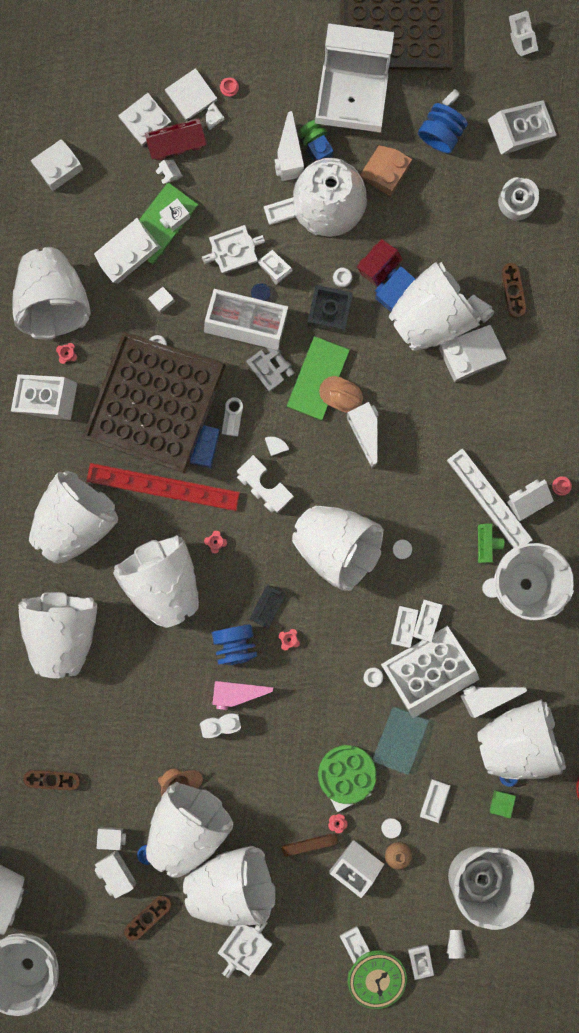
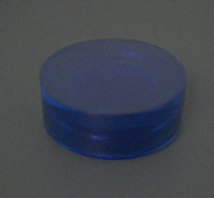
M258 283L253 286L251 296L254 299L267 301L270 297V289L266 284Z

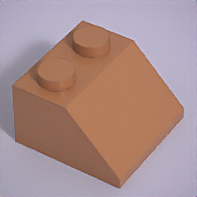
M379 145L360 176L364 181L391 197L410 168L412 159L396 149Z

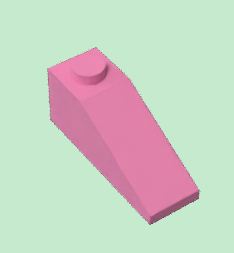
M215 681L212 705H217L216 709L228 710V706L232 707L273 692V687Z

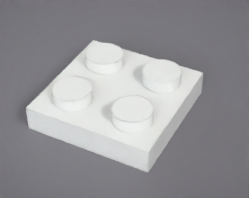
M149 93L118 115L141 146L147 143L146 132L165 128L172 124Z

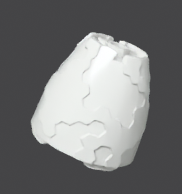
M324 158L310 164L300 174L295 183L293 204L296 218L300 224L315 235L331 237L350 231L362 218L367 205L365 184L358 171L352 165L337 158ZM332 178L337 184L335 187L329 188L325 184L326 180Z
M44 247L43 251L35 249L23 255L18 266L13 290L15 326L23 333L31 335L35 339H53L58 335L72 332L79 327L83 328L91 314L89 302L78 274L70 265L65 255L60 250L52 247Z
M435 262L416 278L399 298L389 315L391 321H395L394 326L407 344L411 343L409 347L412 351L444 344L480 325L481 317L472 308L464 295L459 293V284L451 273L447 272L442 262L439 264Z
M70 471L58 472L50 482L46 492H44L35 511L29 542L35 549L39 550L41 548L43 550L42 555L54 563L66 562L88 550L118 523V516L114 510L115 505L104 493H98L91 486L78 479L76 473Z
M314 506L312 509L306 510L296 522L295 528L297 533H293L292 541L298 552L321 577L341 590L352 591L353 587L362 580L366 573L374 569L380 558L384 530L381 525L367 517L345 509Z
M176 535L173 538L159 542L157 540L149 541L137 547L133 555L114 567L113 574L123 591L134 605L155 624L168 628L183 622L186 614L190 617L197 611L199 602L194 566L182 537Z
M539 543L525 544L510 550L500 561L495 573L494 586L500 603L514 615L527 620H542L556 616L564 610L565 605L571 600L574 592L572 569L565 557L552 547ZM523 579H528L531 583V587L528 590L521 588L520 583Z
M64 592L43 593L41 597L22 598V602L19 603L21 634L29 661L36 674L48 678H63L65 673H69V676H76L80 672L92 643L96 622L97 603L94 602L92 597L85 599L70 597Z
M541 699L514 708L497 717L478 732V741L482 742L480 751L488 774L507 779H542L562 774V770L566 769L565 760L556 745L552 730L555 722L547 702H543Z
M178 782L170 785L157 805L150 823L151 827L146 847L147 860L154 868L160 872L166 870L168 871L167 874L174 878L182 877L204 863L215 853V850L233 829L232 819L222 807L221 801L207 790H199L188 785L179 784Z
M253 846L224 852L189 872L185 876L183 883V892L188 896V898H185V906L189 914L203 921L225 926L257 925L267 922L271 908L275 905V886L271 883L268 867L264 860V852Z
M15 933L8 935L0 940V1012L6 1015L21 1016L37 1011L45 1005L57 987L59 965L56 954L46 941L32 934ZM26 958L33 961V967L30 969L23 966V960Z

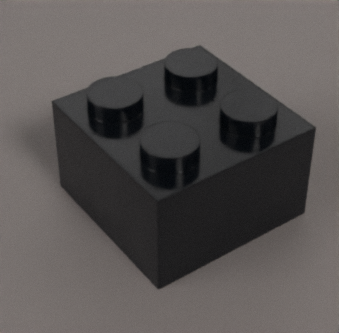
M315 285L307 326L345 334L353 292Z

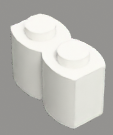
M228 713L221 718L211 717L200 723L204 738H214L221 733H234L242 727L239 714Z

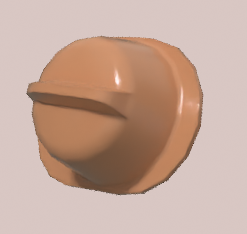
M332 376L326 378L320 385L319 393L321 399L333 408L348 413L362 405V392L352 382L341 377Z
M175 768L166 771L163 776L158 778V782L161 785V797L167 788L175 782L199 789L203 781L202 774L198 771L182 772Z

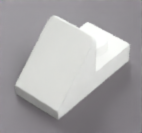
M273 250L258 261L259 265L270 275L276 285L293 271Z
M428 945L409 948L408 952L415 980L433 976Z

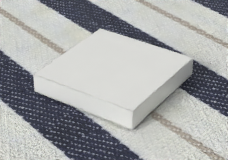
M196 68L165 89V92L186 121L217 101V97Z

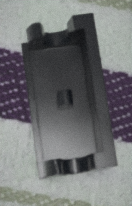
M266 585L250 620L269 629L286 595Z

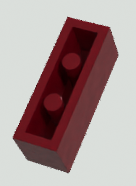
M199 118L145 133L152 160H163L166 156L172 154L181 155L190 149L193 151L200 150L206 145Z

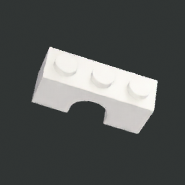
M253 455L237 470L239 474L237 478L243 485L248 484L252 488L251 493L257 499L261 497L266 502L264 506L271 513L273 511L279 513L294 496L281 483L273 489L264 488L260 484V478L267 469Z

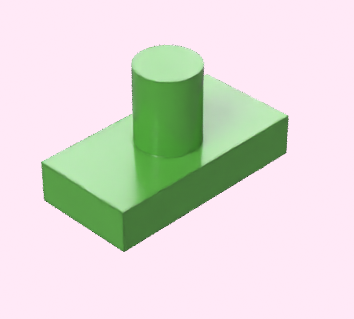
M492 524L478 525V563L493 562L492 549H503L504 539L492 538Z

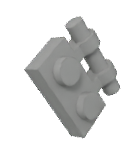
M267 348L270 352L267 355L260 350L246 361L269 392L284 382L280 374L285 372L288 377H291L295 373L289 361L286 362L280 354L279 348L278 350ZM275 359L280 367L276 369L270 361Z

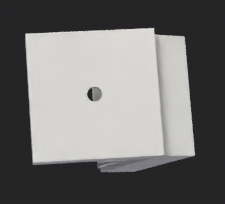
M328 23L325 60L315 117L316 124L381 132L394 32ZM353 98L355 102L351 103L348 99Z

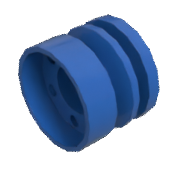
M436 103L432 106L431 112L428 113L427 117L429 120L423 122L417 134L432 148L444 153H451L458 142L457 137L462 135L468 122L459 112L451 107Z
M251 624L212 632L214 645H223L224 649L217 651L216 655L225 654L226 657L217 660L218 665H234L248 662L252 658L258 657L257 652L248 653L247 650L256 647L255 644H246L247 639L254 637Z

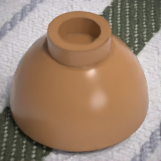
M396 842L387 848L385 860L391 868L402 870L411 863L412 852L406 844Z

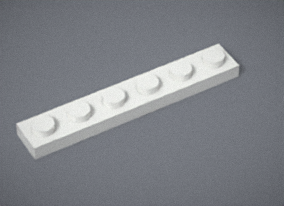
M463 448L447 460L513 548L532 541V538Z

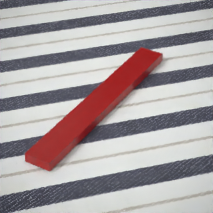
M90 463L86 481L88 483L231 511H237L240 492L93 463Z

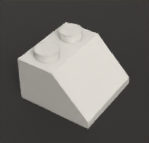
M62 139L31 160L52 191L83 171L80 162Z
M117 850L95 864L97 867L95 872L100 879L103 878L106 882L105 888L110 896L113 895L117 898L131 891L136 886L137 882Z

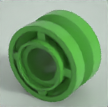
M315 120L306 123L297 133L301 139L305 138L303 140L305 147L319 137L326 136L328 133L325 128H320L322 124H316Z

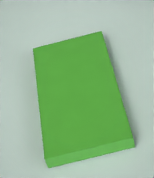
M170 183L165 185L139 219L161 247L146 260L154 265L186 223L184 222L172 232L169 227L166 229L161 224L159 212L176 199L181 202L190 216L198 207L197 203Z
M314 336L288 401L287 408L322 421L328 405L320 397V385L328 377L340 376L350 350Z

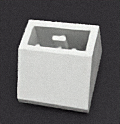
M537 479L526 486V491L523 492L520 489L509 496L511 500L506 503L518 521L523 520L553 502L545 479L541 482Z
M353 840L331 868L330 874L362 898L375 881L384 863Z

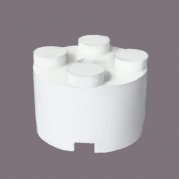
M519 177L510 179L504 185L498 199L501 212L513 221L529 217L538 204L539 190L530 179Z

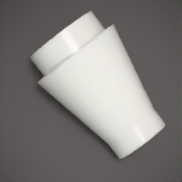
M472 295L467 300L472 308L477 311L483 322L489 320L494 314L492 306L475 295Z
M450 930L447 948L449 958H464L466 950L462 930Z

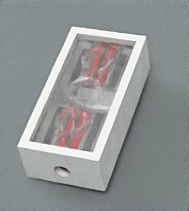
M214 289L205 318L204 332L278 350L287 318L288 306Z

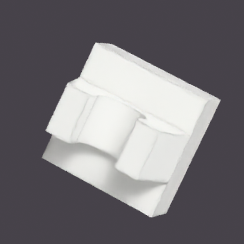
M163 160L159 163L160 167L156 172L157 174L164 173L165 178L161 180L163 184L182 177L174 160Z

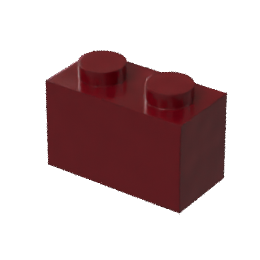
M381 239L378 244L373 246L368 255L360 261L357 269L365 279L378 287L403 259L396 248Z

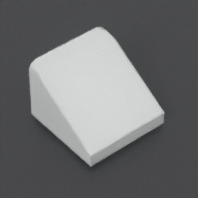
M164 287L148 298L159 313L175 302L174 298Z

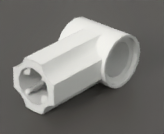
M230 398L226 402L222 434L238 437L243 404L238 398ZM232 402H237L240 408L238 411L232 412L229 410V405Z

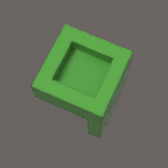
M494 790L490 813L510 819L516 796Z

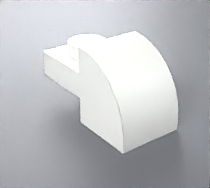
M524 11L509 16L512 31L510 35L517 53L523 56L538 51L529 12Z

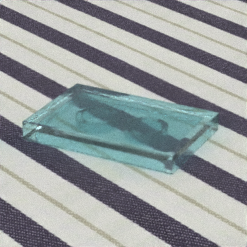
M392 707L374 753L373 762L409 775L429 720L418 716L412 718L410 713Z

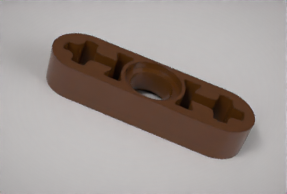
M508 263L501 271L507 309L511 317L520 318L526 311L520 271L516 264ZM508 268H511L515 273L512 275L513 281L507 284V281L509 282L511 279L510 275L506 274ZM516 286L519 289V294L516 296L511 295L508 291L509 287ZM521 299L517 301V306L522 308L519 314L512 310L515 307V301L510 302V300Z
M30 770L23 777L24 784L29 788L71 791L78 788L81 783L79 775L74 772ZM33 773L36 778H41V774H44L43 785H40L41 781H35L34 784H31L28 777ZM51 774L57 777V783L54 786L47 783V777ZM61 775H64L63 779H70V776H73L76 783L70 787L69 783L63 782V787H61Z
M336 833L286 844L281 846L283 856H291L338 844Z
M167 895L156 897L127 924L124 931L126 938L131 941L138 940L170 910L171 899ZM158 900H161V901L166 900V901H167V903H166V907H167V908H166V909H165L164 907L160 908V909L158 910V913H159L160 915L157 916V913L155 912V910H153V909L150 908V907L153 906L154 909H155V908L158 907V905H159ZM150 912L153 914L154 919L151 923L143 921L144 913ZM139 919L142 926L137 930L138 935H130L129 927L135 928L139 924L136 920Z

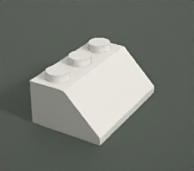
M136 218L94 253L111 281L118 284L161 247L142 222Z

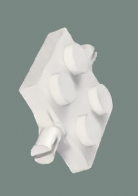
M245 225L209 237L212 253L202 256L204 264L215 260L222 274L256 263L258 260L254 252V246L265 243L263 235L252 239L247 233Z
M267 922L262 925L257 924L255 928L249 925H240L234 928L218 951V954L225 958L229 964L222 973L224 976L226 975L229 978L235 969L241 970L248 976L251 975L272 945V942L261 933L266 924H268Z

